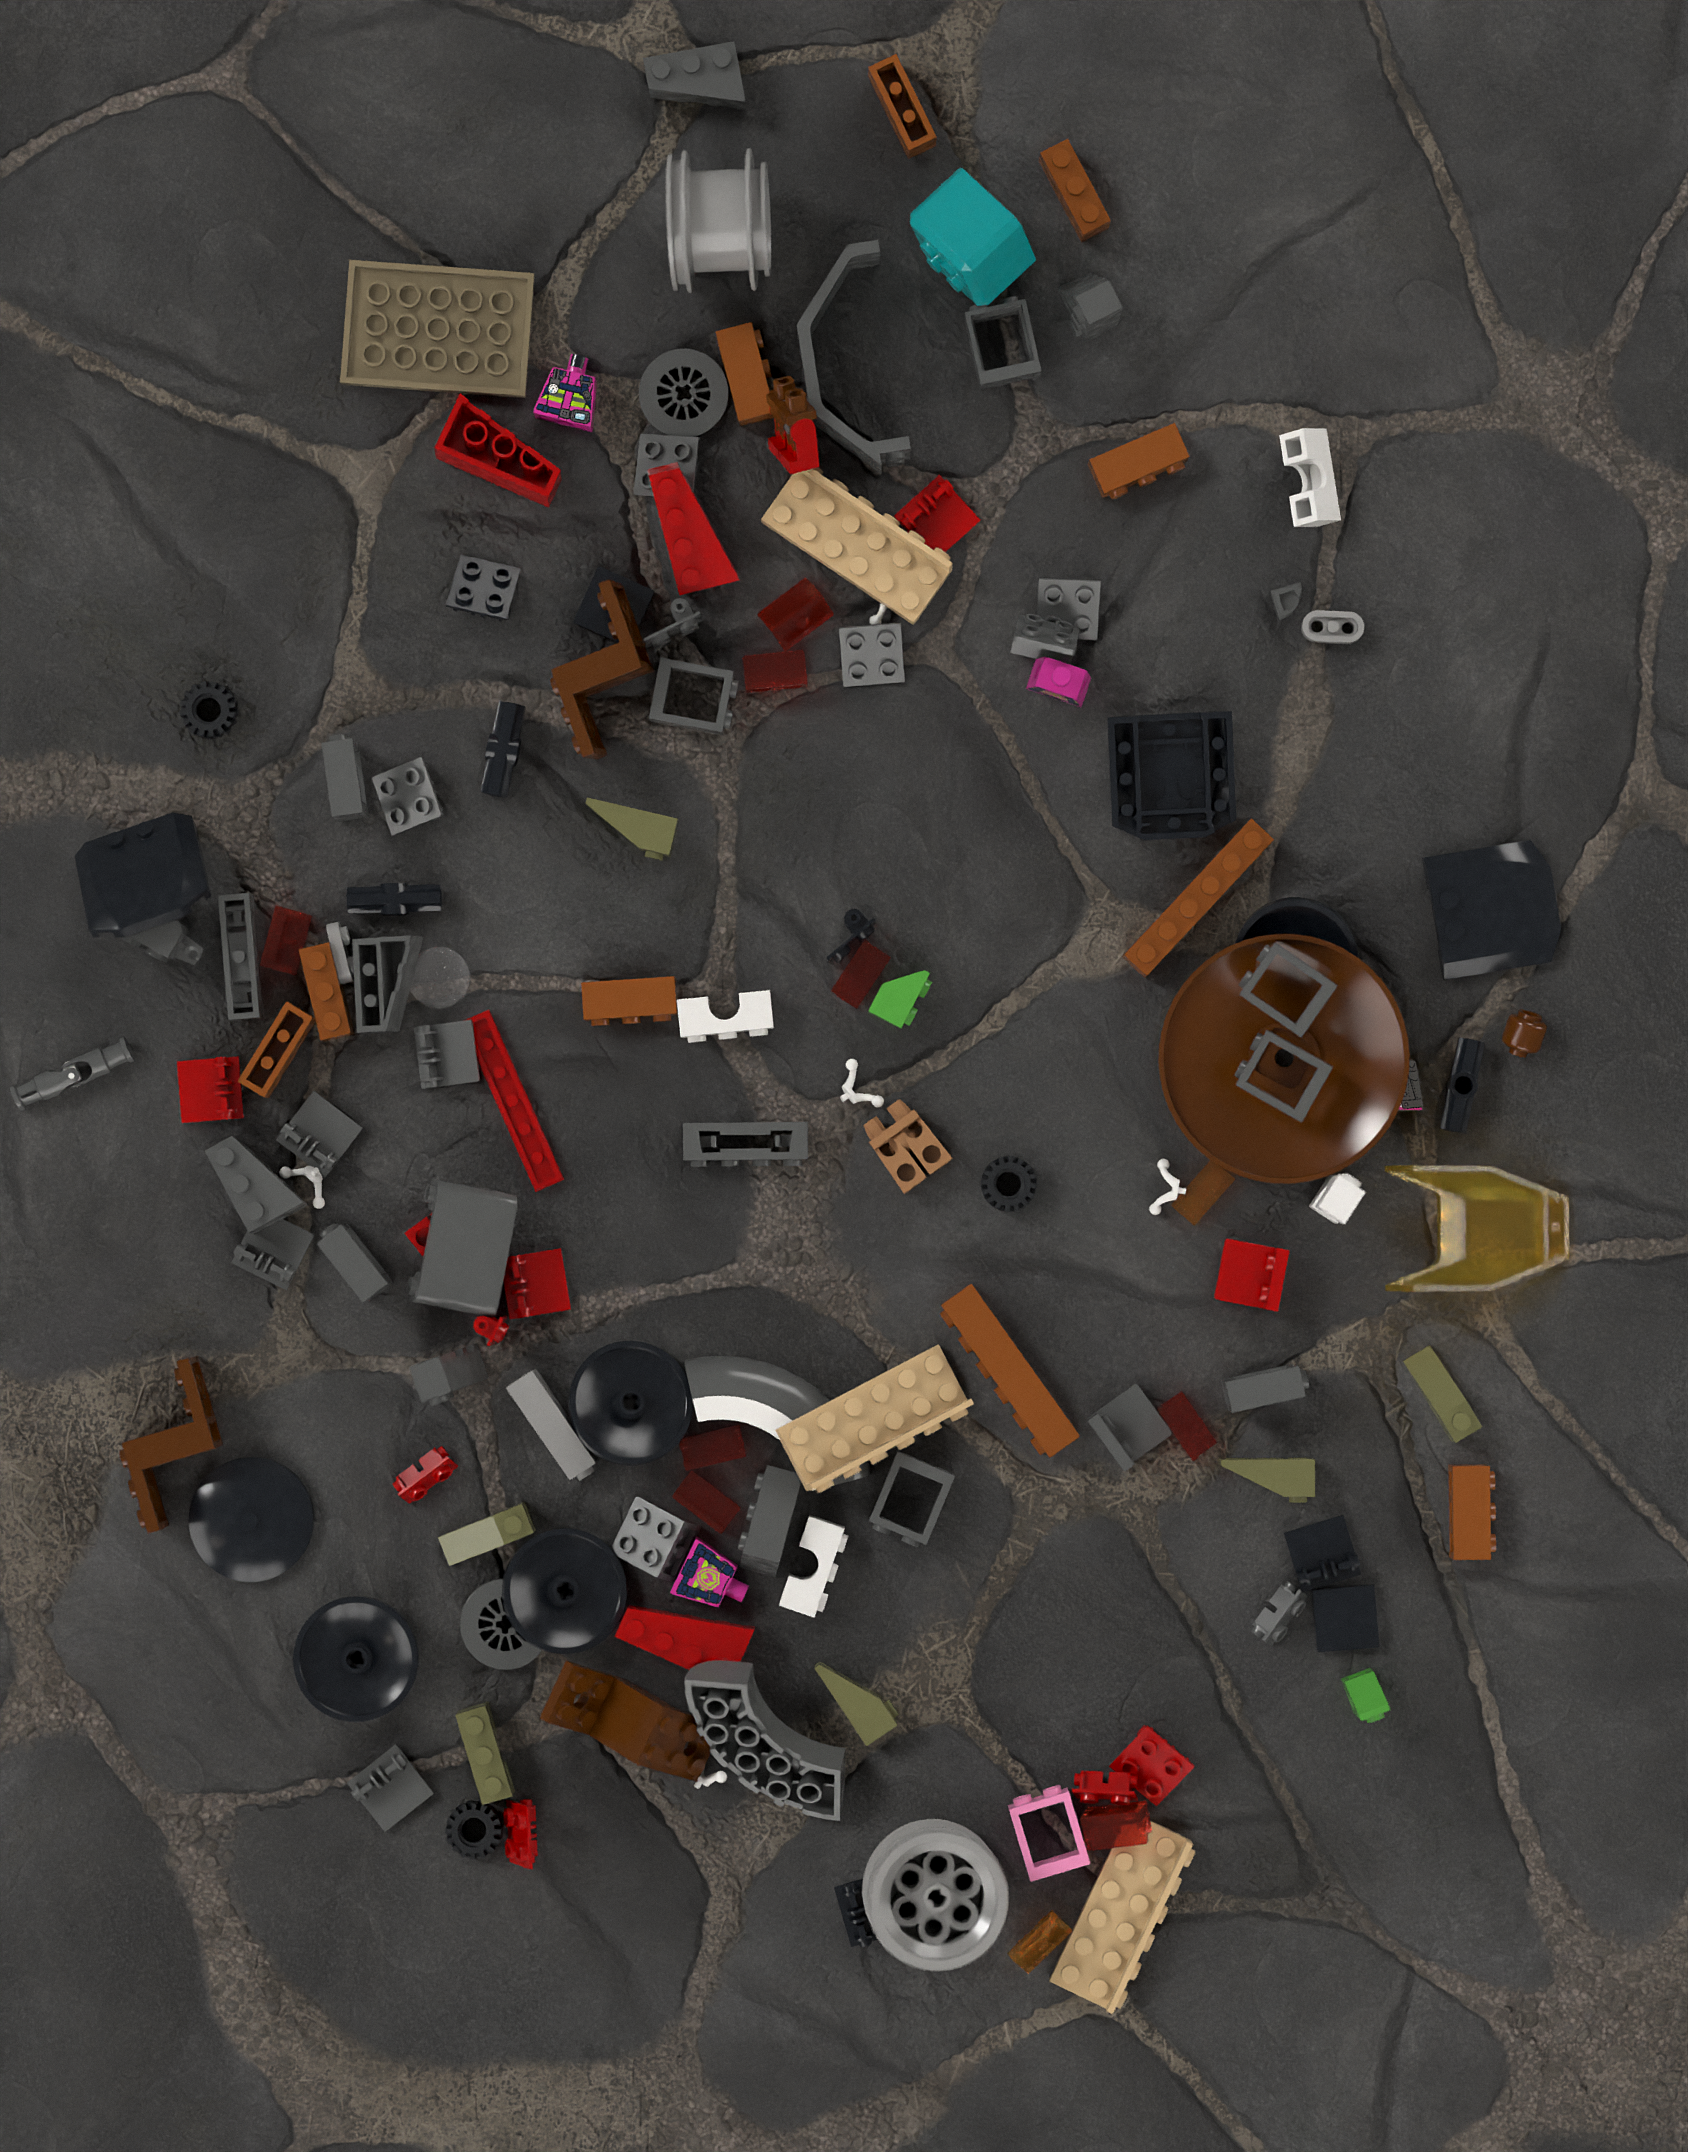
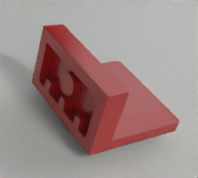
M1225 1239L1214 1298L1216 1300L1278 1312L1290 1250Z

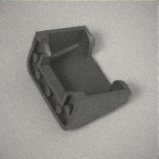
M432 1178L431 1185H427L424 1194V1202L428 1203L429 1209L432 1210L421 1272H416L414 1277L410 1276L407 1282L406 1294L409 1295L408 1301L492 1318L496 1314L500 1300L517 1212V1196L507 1192Z

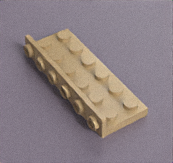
M819 467L793 474L761 518V523L914 625L952 572L953 563L949 561L951 557L939 548L933 550L925 545V539L912 530L907 533L899 527L900 523L891 515L885 513L882 516L873 510L874 505L864 497L859 496L855 498L849 494L848 487L839 480L833 479V481H830L822 475L823 471Z
M938 1344L775 1429L805 1490L816 1489L820 1493L835 1485L832 1479L842 1474L846 1479L860 1472L861 1468L859 1465L870 1460L871 1464H875L888 1457L886 1451L894 1446L901 1450L915 1442L913 1436L924 1432L925 1436L941 1429L940 1422L950 1417L953 1422L969 1414L966 1408L974 1403L972 1399L967 1400Z
M1129 1810L1053 1969L1049 1982L1105 2008L1111 2014L1114 2013L1116 2007L1121 2009L1128 1995V1992L1124 1989L1129 1979L1135 1980L1141 1968V1963L1138 1960L1143 1951H1149L1154 1941L1155 1935L1151 1934L1156 1922L1159 1924L1163 1922L1168 1911L1165 1903L1170 1894L1173 1896L1176 1894L1182 1879L1178 1877L1183 1866L1188 1867L1193 1859L1195 1850L1191 1849L1193 1846L1192 1841Z

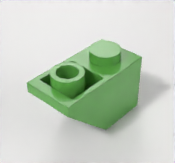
M923 970L883 983L868 1012L899 1029L903 1027L904 1023L910 1026L918 1009L913 1007L918 996L925 998L932 984L927 979L930 973Z
M1371 1668L1341 1678L1353 1713L1361 1721L1366 1719L1367 1723H1371L1385 1717L1384 1712L1389 1711L1390 1707Z

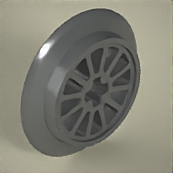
M682 348L661 354L649 364L640 381L639 401L642 411L647 420L657 430L666 435L695 437L707 432L721 419L728 403L729 391L725 374L711 357L697 350ZM682 369H691L687 380L684 381ZM678 370L680 381H675L669 373ZM695 372L702 375L694 383H691ZM664 377H667L674 386L665 385L661 381ZM705 380L709 384L708 388L695 389ZM686 387L690 388L689 394L691 399L684 398L682 401H679V395L676 390L678 388L684 390ZM658 388L671 392L670 394L657 395ZM700 394H711L709 401L697 397ZM672 399L664 408H661L658 403L659 401ZM694 402L704 404L707 407L701 412ZM674 405H677L673 417L666 414ZM689 406L698 414L697 417L689 418ZM682 407L685 409V420L677 419Z
M498 1579L483 1584L470 1595L461 1613L460 1630L465 1646L478 1661L496 1669H515L534 1660L542 1650L527 1643L512 1626L508 1632H503V1627L497 1625V1621H501L503 1615H506L502 1601L503 1579ZM498 1600L500 1613L490 1604V1601ZM487 1607L495 1618L482 1615L483 1608ZM479 1619L492 1622L493 1625L480 1628ZM495 1630L487 1640L481 1634L483 1631ZM496 1635H500L498 1648L489 1644ZM511 1635H514L522 1643L520 1647L514 1648ZM504 1637L508 1639L510 1650L501 1649Z

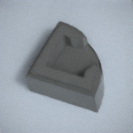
M1301 582L1270 591L1278 621L1289 617L1297 608L1302 594Z

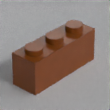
M897 54L869 66V80L907 158L910 159L935 147L937 136Z
M1066 139L1042 151L1039 163L1081 243L1109 229L1111 220L1069 140Z
M752 322L715 331L739 426L773 418L769 411L770 406L767 403L766 394L773 393L774 389L769 390L766 380L772 377L768 360H761L759 349L764 348L760 330L754 331Z
M1173 423L1089 459L1088 466L1102 498L1110 495L1111 499H1115L1128 493L1127 488L1138 483L1140 487L1156 481L1155 475L1167 471L1168 475L1184 469V463L1188 461L1190 456L1176 424Z
M330 943L299 949L320 1040L326 1042L354 1035L355 1032L344 987L338 978Z
M675 976L581 983L583 1017L585 1021H591V1026L610 1025L609 1019H622V1024L641 1023L640 1017L653 1016V1022L672 1021L671 1015H678Z
M286 1001L238 1082L262 1097L270 1098L315 1024V1017Z
M1448 1464L1449 1558L1453 1560H1491V1552H1496V1535L1491 1534V1521L1496 1519L1495 1502H1490V1490H1495V1472L1490 1471V1466L1487 1464Z

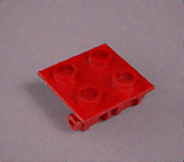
M940 475L894 515L895 519L908 533L910 530L918 533L925 539V545L933 550L939 548L944 552H947L981 521L953 490L954 487L948 480H944Z
M239 1056L177 1061L182 1123L244 1118L241 1083L238 1082L241 1076Z
M561 1248L507 1258L503 1281L510 1319L571 1310Z
M1143 1725L1137 1732L1136 1738L1116 1757L1109 1767L1115 1772H1131L1132 1776H1137L1138 1785L1135 1789L1157 1806L1195 1765L1189 1761L1188 1757L1180 1754L1174 1745L1167 1743V1739H1163L1154 1732L1152 1727Z
M508 1799L506 1800L507 1808L503 1811L504 1824L508 1827V1839L505 1841L506 1857L509 1858L510 1863L527 1869H533L532 1863L535 1862V1857L538 1856L537 1840H531V1838L537 1837V1833H531V1829L537 1828V1824L530 1822L536 1821V1805H532V1799H521L520 1803Z

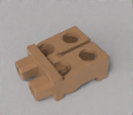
M899 1099L887 1108L896 1123L886 1129L876 1116L863 1126L871 1140L869 1144L901 1191L906 1194L927 1178L909 1154L910 1152L914 1153L930 1176L950 1162L952 1157L914 1109L911 1111Z

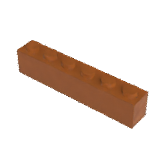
M1251 818L1127 950L1122 958L1145 978L1274 839Z
M971 1283L940 1304L944 1311L939 1314L949 1328L956 1326L962 1336L958 1338V1341L969 1354L974 1351L980 1359L975 1365L985 1379L992 1376L998 1387L994 1391L1002 1403L1005 1405L1010 1402L1016 1410L1012 1417L1022 1430L1028 1427L1034 1435L1030 1442L1040 1456L1046 1452L1049 1458H1051L1080 1437Z

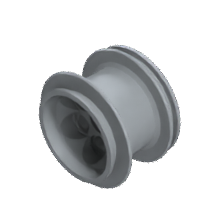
M748 148L746 150L745 169L691 171L689 154L686 150L682 152L681 160H675L674 154H668L666 166V215L669 265L673 290L679 291L680 284H686L687 291L692 293L694 291L695 273L749 271L751 289L756 291L758 287V270H764L765 276H771V213L767 163L761 162L760 168L755 169L753 152L751 148Z
M925 1819L899 1827L886 1836L876 1847L869 1858L863 1876V1904L868 1920L878 1940L897 1959L916 1968L943 1971L958 1968L972 1962L994 1943L1006 1919L1008 1887L1002 1867L979 1836L955 1822L941 1819ZM935 1856H943L946 1859V1864L940 1871H934L929 1867L930 1860ZM906 1870H914L918 1874L917 1880L911 1885L901 1882V1876ZM967 1873L971 1875V1884L963 1889L956 1887L955 1881L957 1876ZM934 1889H939L941 1895L944 1896L943 1901L939 1904H933L932 1899L928 1898L929 1893ZM909 1901L915 1904L914 1913L907 1917L900 1915L898 1912L900 1905L903 1902ZM959 1905L969 1907V1914L963 1920H957L953 1917V1911ZM931 1919H937L941 1922V1928L935 1934L925 1932V1924Z

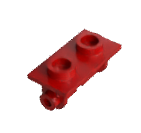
M506 1315L500 1317V1319L479 1316L473 1323L474 1330L489 1339L487 1346H492L495 1342H502L510 1325L505 1323L508 1318Z
M443 1446L438 1449L434 1447L418 1460L424 1468L421 1472L412 1464L396 1476V1481L392 1484L399 1492V1497L410 1504L413 1501L422 1499L427 1494L428 1489L437 1482L447 1480L452 1475L453 1470L458 1467V1464L448 1457L449 1453Z
M1081 1770V1773H1075L1074 1785L1079 1786V1789H1072V1793L1076 1798H1080L1082 1803L1096 1804L1099 1799L1111 1800L1112 1804L1129 1805L1130 1801H1138L1136 1793L1131 1791L1132 1788H1137L1138 1777L1132 1776L1131 1772H1109L1108 1783H1103L1104 1772Z

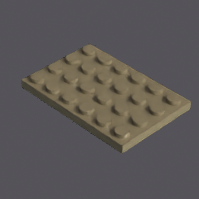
M349 260L340 376L341 385L526 398L535 274Z

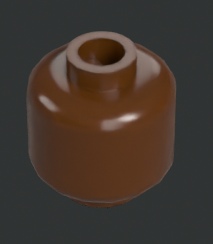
M1519 1009L1518 1013H1513L1508 1017L1502 1041L1506 1046L1510 1047L1509 1053L1526 1058L1528 1053L1539 1052L1547 1030L1541 1015Z

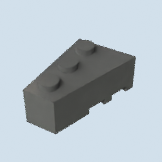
M734 41L643 58L650 98L685 103L696 102L714 107L737 108V110L746 111V101Z
M1088 272L1057 288L1070 314L1071 320L1068 321L1075 337L1081 336L1084 343L1117 327L1123 307L1108 279L1098 278L1096 274L1092 275L1091 272Z
M767 1465L765 1474L758 1473L754 1491L759 1492L757 1503L750 1502L746 1520L751 1521L748 1533L742 1531L738 1550L743 1551L740 1568L775 1577L801 1485V1480L797 1473Z

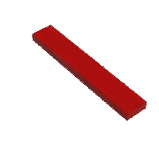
M490 1010L466 1019L473 1021L478 1063L535 1192L565 1180Z

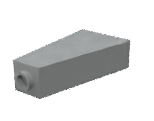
M537 1368L506 1387L569 1480L577 1477L581 1481L595 1471L592 1465L597 1463V1459L575 1433L570 1418Z

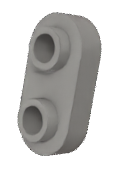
M1315 610L1305 616L1301 624V631L1304 637L1311 642L1352 644L1362 636L1364 622L1354 612ZM1319 622L1322 625V631L1314 632L1311 629V624ZM1343 624H1350L1353 627V632L1351 634L1344 633L1342 630Z
M339 921L326 924L341 985L354 982L353 956L349 957L346 945L351 944L347 926L341 927Z

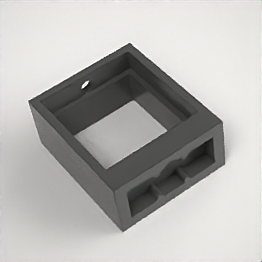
M1008 297L1000 300V305L991 307L987 305H973L969 307L970 311L964 314L980 390L1041 376V366L1025 299L1018 300L1017 297ZM1018 314L1029 361L985 371L975 324Z
M660 657L649 720L650 722L723 735L724 728L730 729L733 710H728L730 698L736 699L739 680L734 679V671ZM673 670L724 679L716 723L665 714Z
M347 734L329 736V742H322L321 744L331 816L338 822L369 818L360 746L353 738L347 737Z
M1275 943L1272 947L1266 944L1256 959L1261 963L1254 973L1248 970L1238 986L1243 989L1239 995L1302 1037L1338 985L1278 943ZM1277 954L1322 984V987L1296 1023L1251 993Z
M1268 1029L1264 1035L1258 1032L1249 1048L1254 1051V1054L1249 1062L1242 1060L1234 1075L1239 1078L1236 1086L1302 1122L1333 1066ZM1270 1041L1318 1068L1295 1108L1247 1082Z
M333 1223L319 1234L322 1240L317 1245L363 1303L371 1301L394 1283L349 1224L339 1225L338 1223Z
M1293 1363L1220 1379L1226 1408L1232 1413L1306 1397L1304 1389L1309 1388L1306 1371Z
M897 1450L869 1517V1521L874 1523L872 1528L886 1535H890L891 1531L903 1535L901 1541L915 1547H919L920 1543L927 1545L955 1474ZM899 1467L942 1484L922 1533L880 1516Z

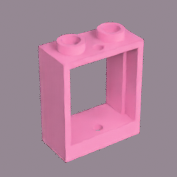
M1060 1785L1042 1790L1044 1795L1031 1798L1030 1794L1016 1797L1013 1799L1014 1804L1008 1805L1030 1882L1090 1864L1068 1788L1061 1789ZM1064 1802L1078 1850L1033 1863L1019 1815Z

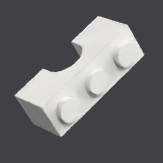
M1302 428L1279 435L1284 466L1296 468L1302 479L1301 493L1289 496L1294 527H1319L1340 521L1341 517L1327 429Z
M770 990L739 993V1010L734 1017L727 1020L718 1019L711 1013L708 997L678 999L680 1037H687L688 1043L704 1042L706 1041V1035L718 1034L719 1040L737 1038V1032L749 1031L750 1037L768 1035V1029H774Z
M1347 1173L1329 1175L1308 1207L1335 1224H1345L1365 1194L1359 1188L1362 1183Z
M809 1514L799 1546L811 1550L817 1556L818 1567L812 1575L807 1577H799L789 1573L779 1606L811 1617H815L816 1611L823 1612L828 1598V1594L823 1593L826 1582L833 1583L838 1565L834 1564L833 1561L837 1552L843 1553L849 1536L843 1534L845 1526Z

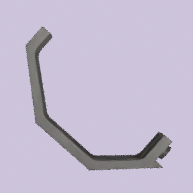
M873 240L847 244L797 323V338L807 401L816 410L817 419L812 421L818 428L881 475V463H886L887 467H895L905 464L904 460L910 459L911 447L909 436L870 442L863 439L829 412L821 402L811 339L812 334L848 274L854 269L880 265L879 241Z

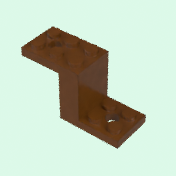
M610 579L598 583L601 592L597 593L602 609L609 612L612 621L608 622V627L614 640L618 639L619 643L551 669L553 678H550L556 696H561L564 707H561L563 719L567 725L571 724L575 736L571 737L575 751L577 754H582L584 758L595 760L607 756V752L587 697L654 671L624 586Z
M198 1356L176 1361L178 1368L174 1369L176 1381L179 1387L184 1386L187 1398L183 1399L185 1412L188 1417H193V1422L121 1443L123 1449L119 1450L120 1459L123 1467L129 1468L132 1478L128 1480L131 1496L138 1499L140 1510H137V1518L141 1528L146 1527L147 1534L169 1526L153 1466L205 1452L223 1445Z
M565 1661L540 1716V1719L549 1724L590 1735L637 1765L698 1782V1777L703 1772L711 1753V1747L704 1736H700L697 1731V1723L693 1713L674 1708L627 1679L569 1661ZM580 1694L578 1701L574 1703L576 1696ZM687 1742H689L687 1748H686L685 1750H683L685 1744H686Z

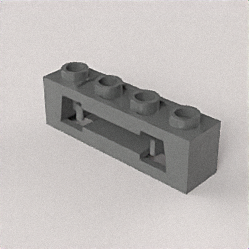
M250 893L219 895L218 903L228 1020L264 1019L254 895Z
M808 1122L683 1123V1161H690V1167H709V1160H721V1166H740V1160H752V1166H771V1160H783V1166H802V1160L808 1159ZM720 1131L721 1136L771 1135V1131H792V1135H775V1147H790L789 1152H771V1148L720 1149V1153H703L702 1148L717 1147V1136H700V1132Z

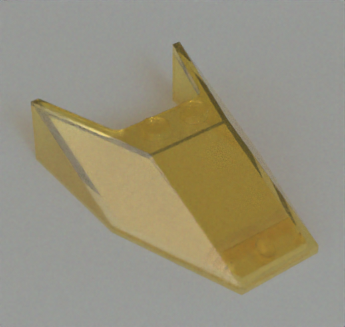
M1385 1166L1386 1173L1430 1190L1437 1197L1436 1262L1429 1267L1386 1284L1385 1291H1493L1569 1259V1197L1494 1166Z

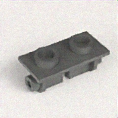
M1288 1581L1284 1586L1280 1585L1269 1601L1278 1608L1276 1612L1273 1613L1264 1607L1252 1623L1254 1627L1251 1632L1259 1638H1262L1265 1634L1262 1640L1270 1646L1274 1642L1278 1643L1283 1639L1288 1630L1287 1624L1293 1616L1295 1618L1298 1617L1306 1606L1305 1600L1308 1596L1300 1590L1294 1594L1298 1588Z

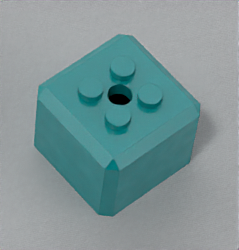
M963 168L956 170L910 213V225L920 243L919 247L927 258V263L935 272H942L947 277V282L958 293L962 291L977 306L989 305L1036 261L1020 222Z

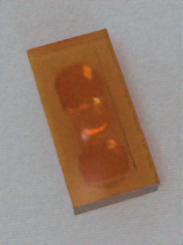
M1210 1160L1187 1185L1186 1193L1180 1194L1170 1206L1195 1226L1233 1183L1235 1178L1221 1166Z
M1051 1910L1007 1954L1029 1974L1073 1930L1067 1922Z

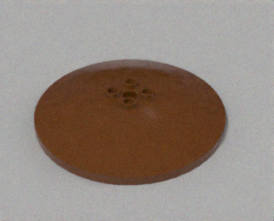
M1272 934L1250 938L1233 944L1209 958L1190 975L1173 999L1161 1031L1158 1064L1162 1090L1168 1108L1186 1138L1202 1154L1222 1168L1239 1176L1267 1183L1291 1184L1312 1181L1334 1174L1350 1166L1376 1145L1393 1122L1402 1103L1409 1075L1410 1053L1406 1027L1399 1007L1384 982L1368 965L1344 948L1325 940L1298 934ZM1275 943H1278L1338 985L1302 1037L1239 995L1243 990L1238 986L1248 970L1254 973L1261 963L1256 959L1266 944L1272 947ZM1277 954L1251 993L1296 1023L1320 990L1322 984ZM1268 1029L1333 1066L1302 1122L1236 1086L1239 1078L1234 1075L1242 1060L1249 1062L1254 1054V1051L1249 1048L1258 1032L1264 1035ZM1270 1041L1247 1082L1295 1108L1318 1068L1294 1054L1291 1065L1287 1067L1277 1064L1275 1056L1283 1048Z

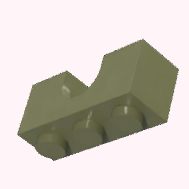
M489 1702L459 1710L455 1716L482 1805L513 1796L515 1789L507 1762H504L496 1736L497 1729Z

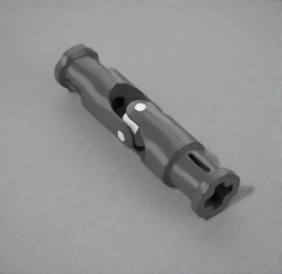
M123 1036L119 1038L118 1043L104 1049L98 1047L65 1062L61 1066L63 1069L46 1070L35 1075L33 1080L20 1086L12 1085L10 1086V1091L14 1102L22 1112L30 1104L42 1099L47 1101L58 1096L68 1085L70 1087H78L111 1073V1069L125 1062H135L134 1053L129 1042ZM79 1061L87 1062L92 1068V1074L83 1080L81 1069L75 1064Z

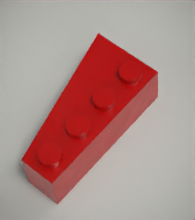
M461 393L459 394L434 447L436 459L549 508L562 481L561 470L533 448L517 439L516 435L508 429H504L492 420L491 416L482 409L479 410L471 404Z
M678 462L647 469L679 596L738 581L737 571L725 552Z
M629 1605L615 1637L690 1670L697 1664L707 1661L741 1662L755 1626Z

